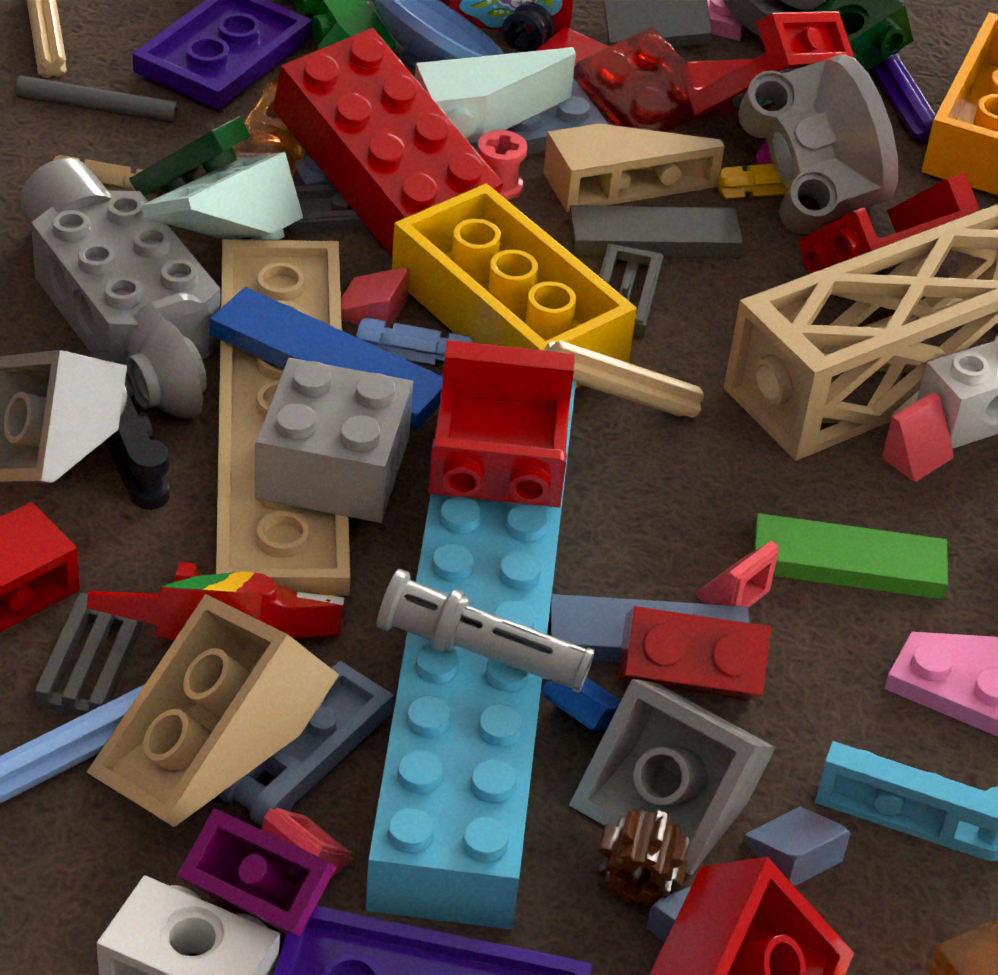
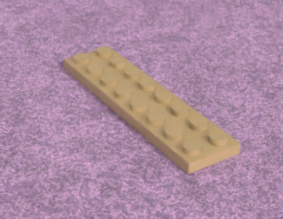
M222 239L221 308L239 291L247 287L342 330L339 241ZM220 340L216 574L249 571L265 574L272 578L275 585H280L297 592L350 596L348 517L255 499V443L284 369Z

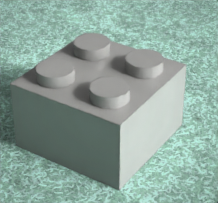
M288 358L255 443V499L382 523L410 437L413 381L386 376L380 373H370L322 364L315 361Z

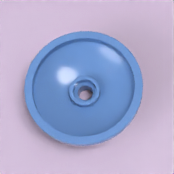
M372 0L385 29L404 47L400 55L415 67L416 63L504 54L500 47L482 30L440 0Z

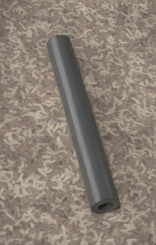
M21 75L16 83V96L171 123L175 122L179 114V103L175 101Z

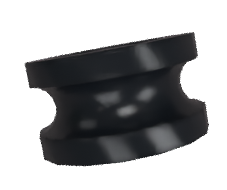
M525 2L520 4L504 20L502 31L507 44L511 48L522 52L537 51L540 46L553 37L555 26L550 13L543 6L534 2ZM527 24L531 27L530 33L526 31Z

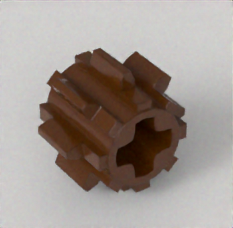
M643 807L634 808L632 811H628L627 818L621 815L616 826L605 825L598 850L602 856L597 874L599 877L605 878L604 882L608 890L614 889L619 894L618 900L627 904L630 901L642 902L643 906H651L659 900V896L666 899L671 888H682L688 864L685 858L689 838L688 836H681L682 831L679 825H672L667 819V813L657 810L656 813L644 811Z

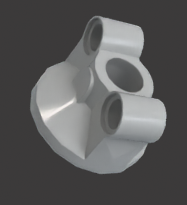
M841 54L785 73L773 70L764 71L753 78L739 106V122L750 135L767 139L775 170L778 172L782 183L788 189L779 209L780 219L786 229L794 233L811 234L831 220L843 217L860 208L866 209L882 204L894 197L898 184V155L892 125L882 97L869 73L855 58ZM764 98L772 101L777 106L778 111L763 109L756 99ZM798 196L812 197L819 204L820 210L813 211L805 208L798 200Z

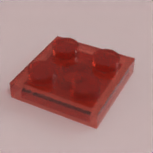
M653 27L582 59L575 66L573 79L618 126L668 132L698 117L694 115L691 103L687 99L685 85L680 73V66L687 62Z

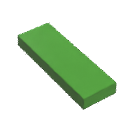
M762 513L757 514L753 551L769 541H773L779 546L773 576L944 599L948 586L947 539Z

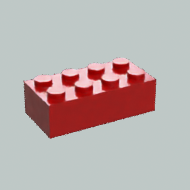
M374 28L281 65L273 111L391 257H393L395 222L486 183L500 194L503 186L502 181Z

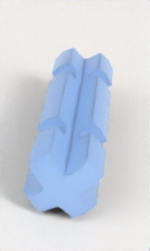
M368 317L361 320L356 335L357 338L407 361L435 366L436 361L444 362L447 340L473 343V339L466 335L449 333V338L441 337L442 331L394 323L393 328L386 327V321Z

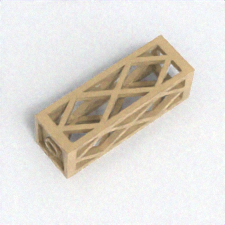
M998 204L740 300L724 389L795 461L891 422L894 414L916 402L926 362L966 350L994 325H998ZM950 249L973 256L949 278L934 277ZM901 263L888 275H872V273ZM830 295L857 301L829 326L812 325ZM879 307L895 310L894 314L863 327H857ZM964 325L940 347L921 343L923 340ZM876 371L886 372L867 406L842 402L844 398ZM903 372L909 373L902 380L899 381ZM843 373L831 383L833 376ZM822 423H837L820 430Z

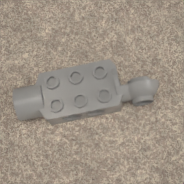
M62 158L44 164L28 178L20 197L22 213L32 227L35 278L90 353L108 350L114 363L127 365L126 372L133 386L135 401L143 410L156 407L171 416L196 419L202 412V393L207 385L206 371L202 360L208 358L220 346V339L210 335V318L220 310L219 286L166 223L144 217L141 205L148 201L140 191H109L85 163L76 159Z

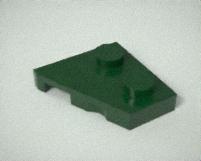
M238 116L130 177L129 180L134 189L140 191L143 196L159 188L166 194L194 181L195 179L190 171L202 165L208 174L237 158L232 147L251 135L241 117Z

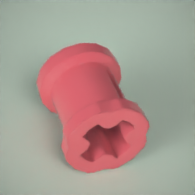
M494 130L483 134L478 140V154L502 181L503 186L500 195L507 201L520 196L523 191V180L519 177L520 162L527 156V142L519 134L508 130Z

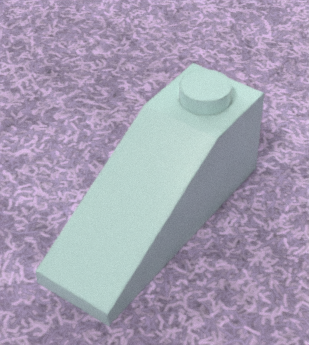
M573 47L416 63L415 79L468 142H478L480 137L489 131L506 130L571 98L576 52Z
M285 152L239 159L141 205L145 218L219 239L250 237V240H279L285 236L283 228L303 218Z

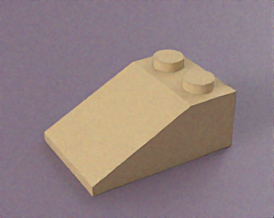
M205 594L87 773L175 827L300 736L314 713L320 708L323 699L339 674L288 634Z

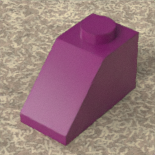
M213 808L177 876L218 902L242 914L251 915L270 928L300 937L336 866L325 859Z

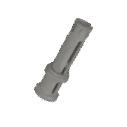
M398 569L393 575L381 603L377 618V628L388 632L392 627H396L432 641L433 649L440 652L445 650L451 652L457 646L506 664L511 668L522 670L573 689V692L580 693L588 675L595 650L591 648L585 649L534 630L531 627L520 625L470 606L471 599L465 597V592L456 589L450 594L412 581L410 573L402 569Z

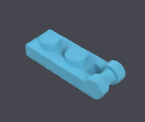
M835 741L832 742L814 803L984 860L998 861V786L983 791L944 778L935 773L925 772L877 756L866 750H859Z

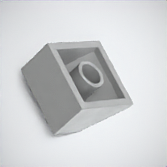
M62 350L0 356V484L53 483L115 433L119 428L120 416L127 402V390L125 387L127 365Z
M632 679L569 806L604 826L606 824L616 826L621 815L627 818L628 811H632L634 808L643 807L644 811L656 813L657 810L667 813V819L672 825H679L682 831L681 836H688L689 838L685 858L688 862L686 873L692 875L747 805L776 747L656 682Z

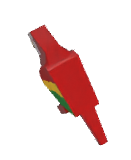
M179 562L175 582L161 586L159 594L89 591L87 596L86 608L156 625L155 637L169 640L176 639L205 594L288 634L292 638L339 635L344 603L343 597L334 594L303 593L275 585L272 578L261 573L242 571L204 575L198 573L195 563Z

